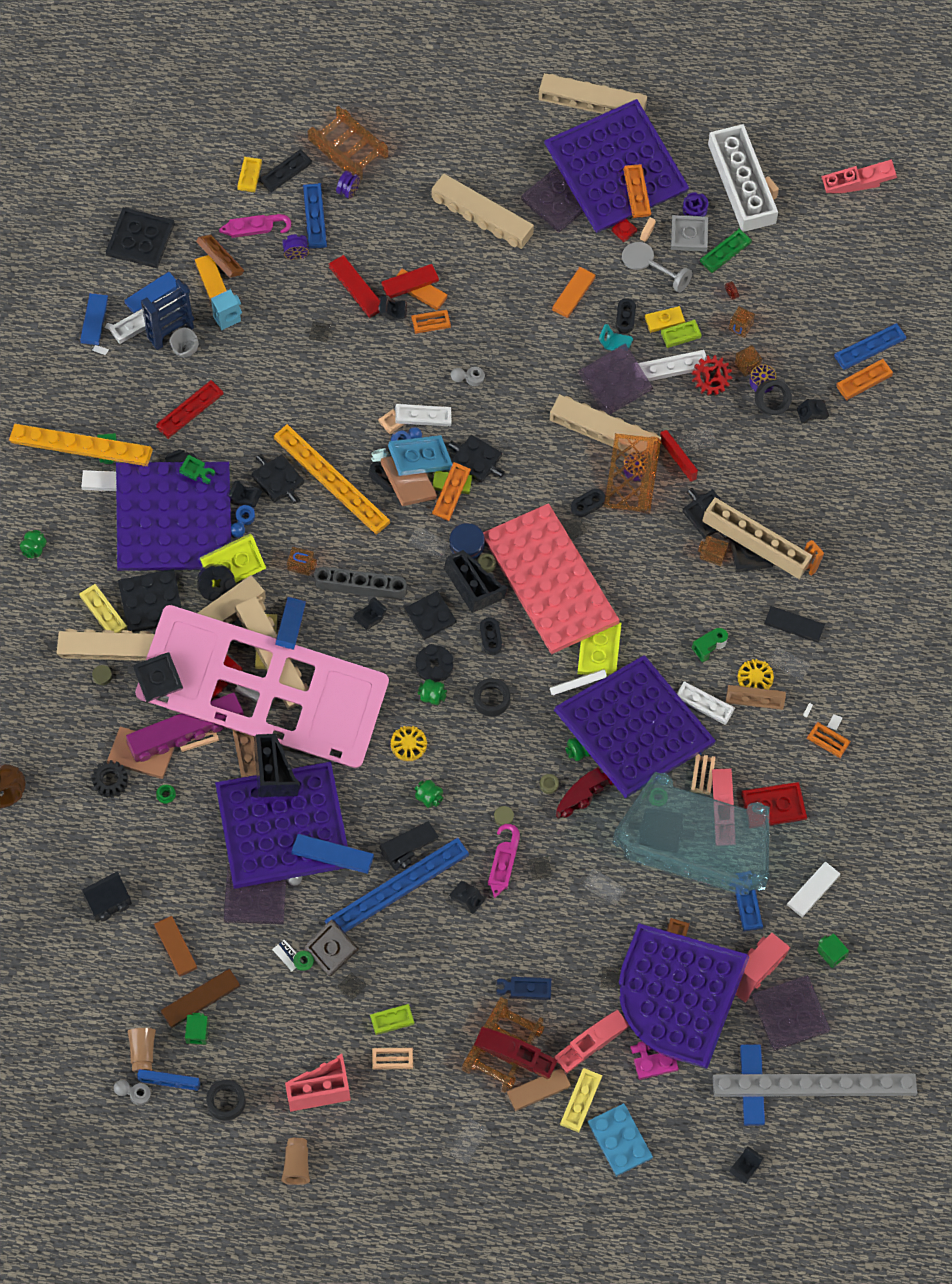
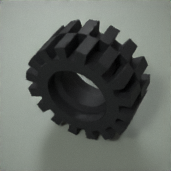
M110 760V763L103 761L104 765L102 766L99 763L97 765L98 769L94 768V774H92L95 790L98 791L99 795L103 794L105 798L108 796L114 798L116 794L120 796V792L124 793L125 787L128 786V775L124 766H120V763L117 761L114 763L113 760ZM109 773H113L118 777L117 782L111 786L103 783L104 776Z

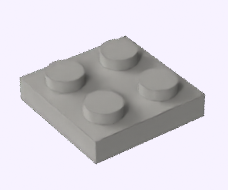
M672 215L671 250L707 252L708 217Z

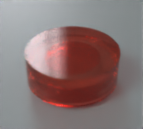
M732 281L726 283L725 289L730 299L735 300L739 298L735 284Z

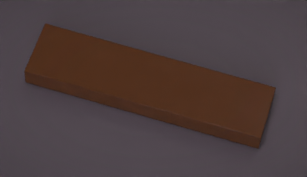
M229 968L160 1011L169 1026L173 1028L185 1021L187 1015L198 1013L239 988L240 984Z

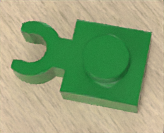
M190 455L187 456L179 470V473L195 481L198 477L202 478V481L206 484H210L211 481L206 475H215L213 469H205L204 462Z

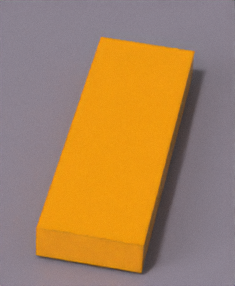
M209 255L195 259V264L210 301L211 298L226 292L227 290L215 261Z

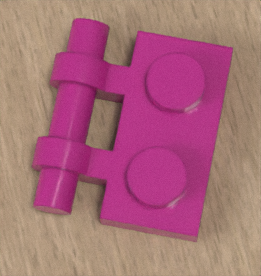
M643 1041L638 1042L637 1045L630 1046L632 1054L640 1052L641 1055L640 1058L634 1059L639 1080L679 1070L676 1059L660 1053L648 1056L647 1050H651V1048Z

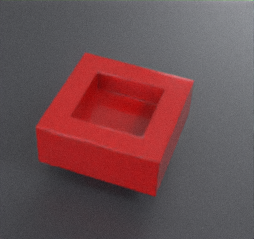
M625 219L612 228V232L625 242L637 233V228Z

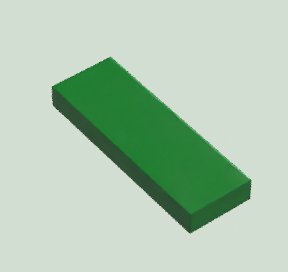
M739 228L703 256L700 262L713 273L747 247L752 240Z

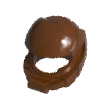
M0 765V791L4 792V795L0 796V808L12 806L19 801L25 790V777L19 768L13 765Z

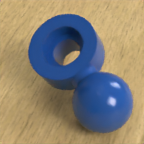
M416 427L409 429L408 433L398 431L391 436V441L422 438V432Z
M248 505L240 506L236 511L238 522L231 526V535L235 538L242 537L245 533L244 525H250L255 520L254 509ZM247 514L249 517L244 519L243 515Z

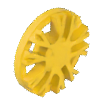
M752 659L751 661L744 662L740 667L737 678L741 687H751V684L755 685L754 688H757V685L761 684L764 689L769 690L773 684L774 674L768 663ZM756 664L762 665V667L759 669ZM747 667L749 669V672H746L743 669ZM770 674V678H766L764 675ZM748 680L750 683L745 686L743 681Z
M414 726L400 727V729L393 733L391 738L393 754L403 761L419 759L427 748V739L424 733ZM409 730L412 731V733L408 735L406 731ZM396 737H398V738L401 739V741H394V740H395ZM422 737L423 741H417V738ZM401 749L405 751L402 756L397 753ZM414 749H417L420 752L416 756L413 753ZM407 752H411V757H407Z

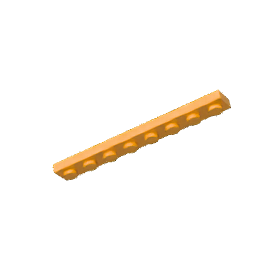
M14 424L9 438L11 443L147 467L153 451L151 446Z
M288 424L274 435V440L376 535L390 524V520Z

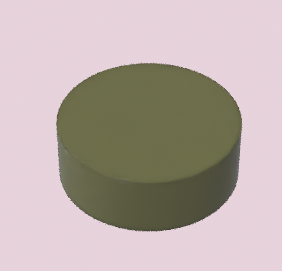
M486 553L478 558L477 562L487 573L492 572L496 568V558L493 555Z
M105 665L97 666L92 672L93 680L98 685L108 684L112 679L110 668Z
M553 774L542 776L539 783L541 791L546 794L555 793L559 788L558 778Z
M501 806L495 810L494 820L497 825L502 826L513 822L514 813L512 809L507 806Z

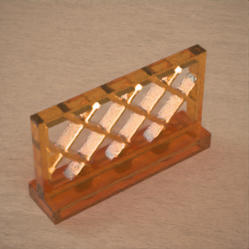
M615 433L604 504L605 508L650 514L661 445L659 437ZM619 438L627 439L631 445L621 451L618 447ZM640 441H646L647 448L640 453L635 445ZM633 447L638 455L629 461L624 453ZM623 456L628 463L621 469H618L615 465L616 460ZM641 457L644 461V467L637 472L632 463ZM631 466L635 474L626 479L621 472ZM620 474L625 482L616 488L613 484V478ZM638 476L642 481L641 486L634 490L629 482ZM628 484L633 492L624 498L618 490ZM617 492L622 500L617 504H609L610 497ZM634 494L639 499L638 507L630 506L627 503V500Z

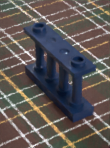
M179 279L175 280L177 290L159 301L151 303L147 297L141 300L147 338L156 350L163 347L162 340L164 336L186 324L191 330L194 329V317L192 316L189 298L190 289L185 283L182 284ZM178 298V300H176L175 302H173V303H171L170 305H168V306L164 307L163 309L159 310V309L162 308L163 306L169 304L170 302H172V301H174L175 299ZM177 308H180V309H178L177 311L173 312L172 314L168 315L167 317L161 319L162 317L166 316L167 314L171 313L172 311L176 310Z

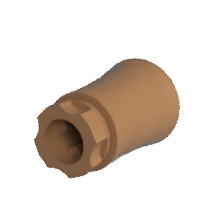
M152 1028L128 1030L132 1071L138 1073L139 1069L152 1071L156 1030Z
M304 1138L288 1139L284 1170L281 1181L285 1184L304 1185L310 1182L307 1140Z

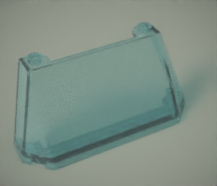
M655 772L615 829L612 843L624 850V856L628 860L740 895L749 894V891L755 889L758 892L763 891L766 888L769 878V807L762 803H751L747 809L673 787L674 781L669 775Z

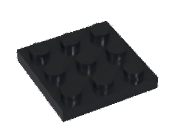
M123 207L105 251L106 256L158 269L175 225L174 220Z
M174 569L118 580L128 631L138 632L157 628L163 609L166 606L172 605L182 608Z

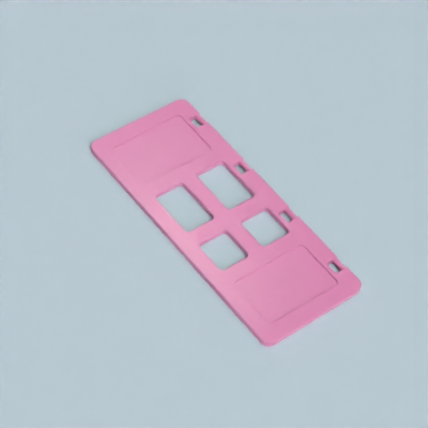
M168 605L163 609L146 660L169 652L183 689L166 695L169 697L168 703L157 699L148 703L222 725L251 736H256V734H273V731L285 734L283 740L278 739L283 746L352 768H359L362 765L388 686L389 678L385 673L295 645L294 650L275 645L276 638L179 607ZM235 640L271 652L273 656L266 677L261 678L225 666L224 660L230 642ZM291 658L315 667L308 691L295 689L279 682L286 659ZM218 680L259 692L260 696L252 717H245L210 704ZM138 682L135 691L136 697L146 702ZM274 698H280L302 706L298 724L294 731H289L266 722ZM216 712L226 715V720L222 721L214 718ZM331 749L342 752L341 758L330 755Z

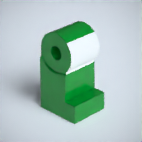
M716 628L693 641L692 650L702 663L709 659L710 652L725 647L728 639L727 631L723 628Z

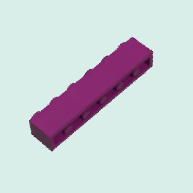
M234 692L210 702L214 707L243 716V710ZM216 712L214 718L225 721L227 716ZM180 713L126 735V741L135 762H144L155 754L167 753L169 748L182 747L191 739L200 740L205 737V733L210 731L217 733L224 726Z

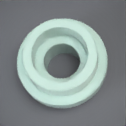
M385 448L371 453L373 462H380L382 458L390 456Z

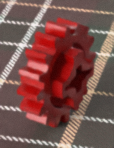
M708 355L705 357V361L701 358L699 364L694 365L696 370L692 371V375L696 377L692 379V382L698 383L695 388H702L700 393L707 391V395L710 396L714 392L716 396L719 394V391L722 393L725 391L724 387H729L730 384L727 381H730L732 377L728 376V374L732 372V369L726 368L729 363L723 364V358L718 361L716 355L712 359ZM714 364L713 367H707L705 365ZM715 370L713 376L714 378L708 381L710 379V373ZM711 384L719 385L717 387H709Z

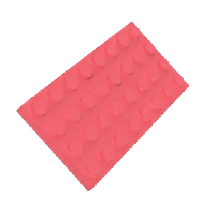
M549 503L483 532L486 545L496 558V562L551 654L619 624L618 616Z

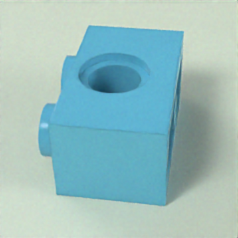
M231 289L211 298L213 317L221 330L241 321L240 314H242L239 306L241 302L239 297L232 293Z

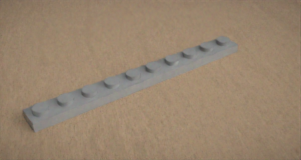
M916 1074L713 1075L714 1097L917 1095Z

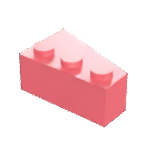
M773 933L767 938L763 936L756 945L758 947L756 949L751 948L747 953L749 960L735 994L745 1003L752 991L760 987V983L767 975L774 971L791 948Z
M343 1054L338 1055L336 1059L328 1063L321 1064L319 1068L311 1072L307 1071L285 1083L290 1112L351 1100Z

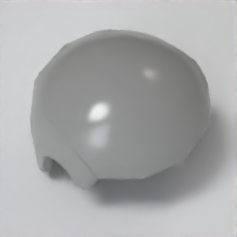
M186 327L179 328L173 332L169 340L173 352L183 358L193 355L199 345L194 331Z

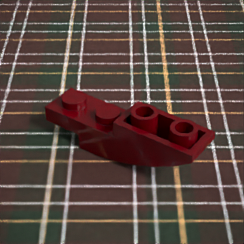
M598 767L588 772L566 792L556 809L557 819L562 816L563 818L571 816L573 811L578 808H587L591 804L590 802H592V793L598 794L604 789L603 787L609 784L613 786L614 784L605 773H601Z
M481 1027L473 1045L508 1063L513 1062L546 1079H550L558 1061L542 1053L541 1049L485 1027Z

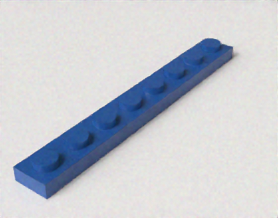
M459 838L454 839L327 918L325 924L333 919L344 932L349 931L469 856L468 851Z

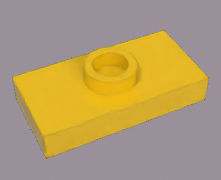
M244 157L237 186L238 190L255 193L262 159Z
M680 306L645 315L650 333L685 323Z

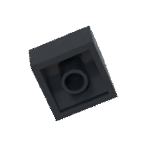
M118 871L82 889L85 902L96 922L100 920L101 922L111 918V914L117 911L123 912L132 904Z

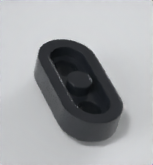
M624 298L618 303L616 328L624 334L630 333L634 329L636 304L632 299Z
M373 462L369 468V476L385 491L395 493L381 463Z
M591 489L577 497L571 503V513L575 517L582 518L601 508L605 503L604 492L600 489ZM597 498L599 501L594 502L592 499ZM582 507L583 510L578 511L577 508Z
M488 617L480 623L483 650L489 655H496L502 649L499 623L496 619ZM487 627H492L493 630H492V631H487L486 628H487ZM494 644L496 647L490 648L489 645Z

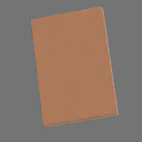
M392 456L381 459L380 463L402 506L436 499L437 494L426 473L399 476Z
M120 727L107 763H110V760H113L114 763L117 761L125 769L163 779L175 747L169 748V751L165 754H155L147 761L135 762L126 741V735L135 731Z

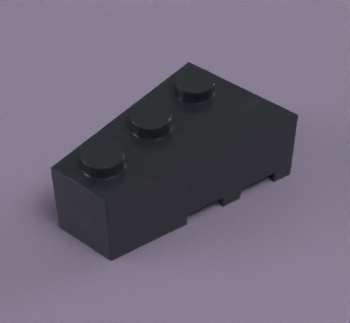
M464 550L446 558L444 570L471 613L505 598L508 587L496 581L491 573L488 574L483 570L481 565Z
M256 734L254 754L258 797L298 796L300 783L295 778L291 765L288 764L276 734Z

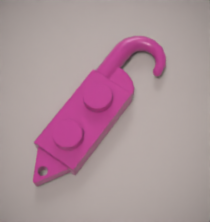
M284 214L229 219V222L221 227L219 232L232 236V238L263 234L272 230L273 222L284 221L286 227L280 230V232L285 233L291 228V220Z
M504 824L497 831V834L500 835L505 829L511 830L512 839L511 842L500 843L496 849L488 881L494 898L504 889L508 888L516 856L520 832L512 824Z

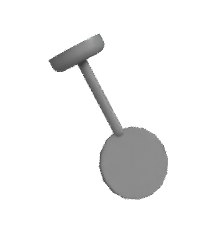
M634 242L624 248L622 260L628 268L641 270L652 265L675 278L673 288L679 293L689 284L692 270L683 268L676 274L653 261L654 252L648 244Z

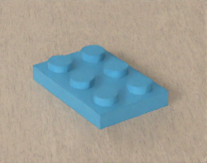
M441 435L390 441L388 444L399 476L451 470L453 465Z
M621 1104L588 1121L616 1177L653 1159L625 1104Z

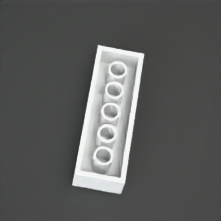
M744 124L710 132L708 146L741 230L745 232L776 224L778 210Z

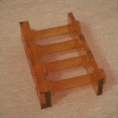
M337 106V118L321 131L311 127L308 130V140L343 171L347 170L352 175L356 174L362 180L363 168L379 154L385 159L388 158V146L383 141L380 142L352 118L346 109L343 110L340 106ZM342 122L349 127L348 130L334 141H329L325 138L327 134ZM354 133L362 138L346 152L338 149V146ZM366 144L374 149L359 163H354L350 159Z
M500 997L484 1027L532 1045L536 1036L540 1037L545 1029V1026H543L544 1018L540 1017L535 1024L510 1011L507 1007L508 1000ZM506 1017L532 1031L528 1040L525 1041L500 1028L498 1024L500 1018L504 1019ZM473 1046L462 1065V1071L470 1074L472 1069H477L502 1082V1092L505 1093L508 1088L512 1089L517 1079L514 1076L520 1066L513 1062L509 1063L513 1067L507 1076L480 1062L479 1056L481 1052L485 1053L486 1051Z

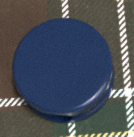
M463 523L456 526L450 534L449 545L452 554L464 550L473 559H476L484 550V534L478 526L471 523Z

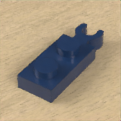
M511 977V982H507L505 979H497V984H501L505 988L502 990L497 989L496 994L502 996L506 993H511L510 998L551 1000L552 978Z

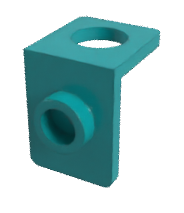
M605 324L599 336V341L607 350L627 353L633 338L632 336L613 333L609 325ZM606 331H607V332H608V336H607V339L605 340V339H604V336H605V333H606Z

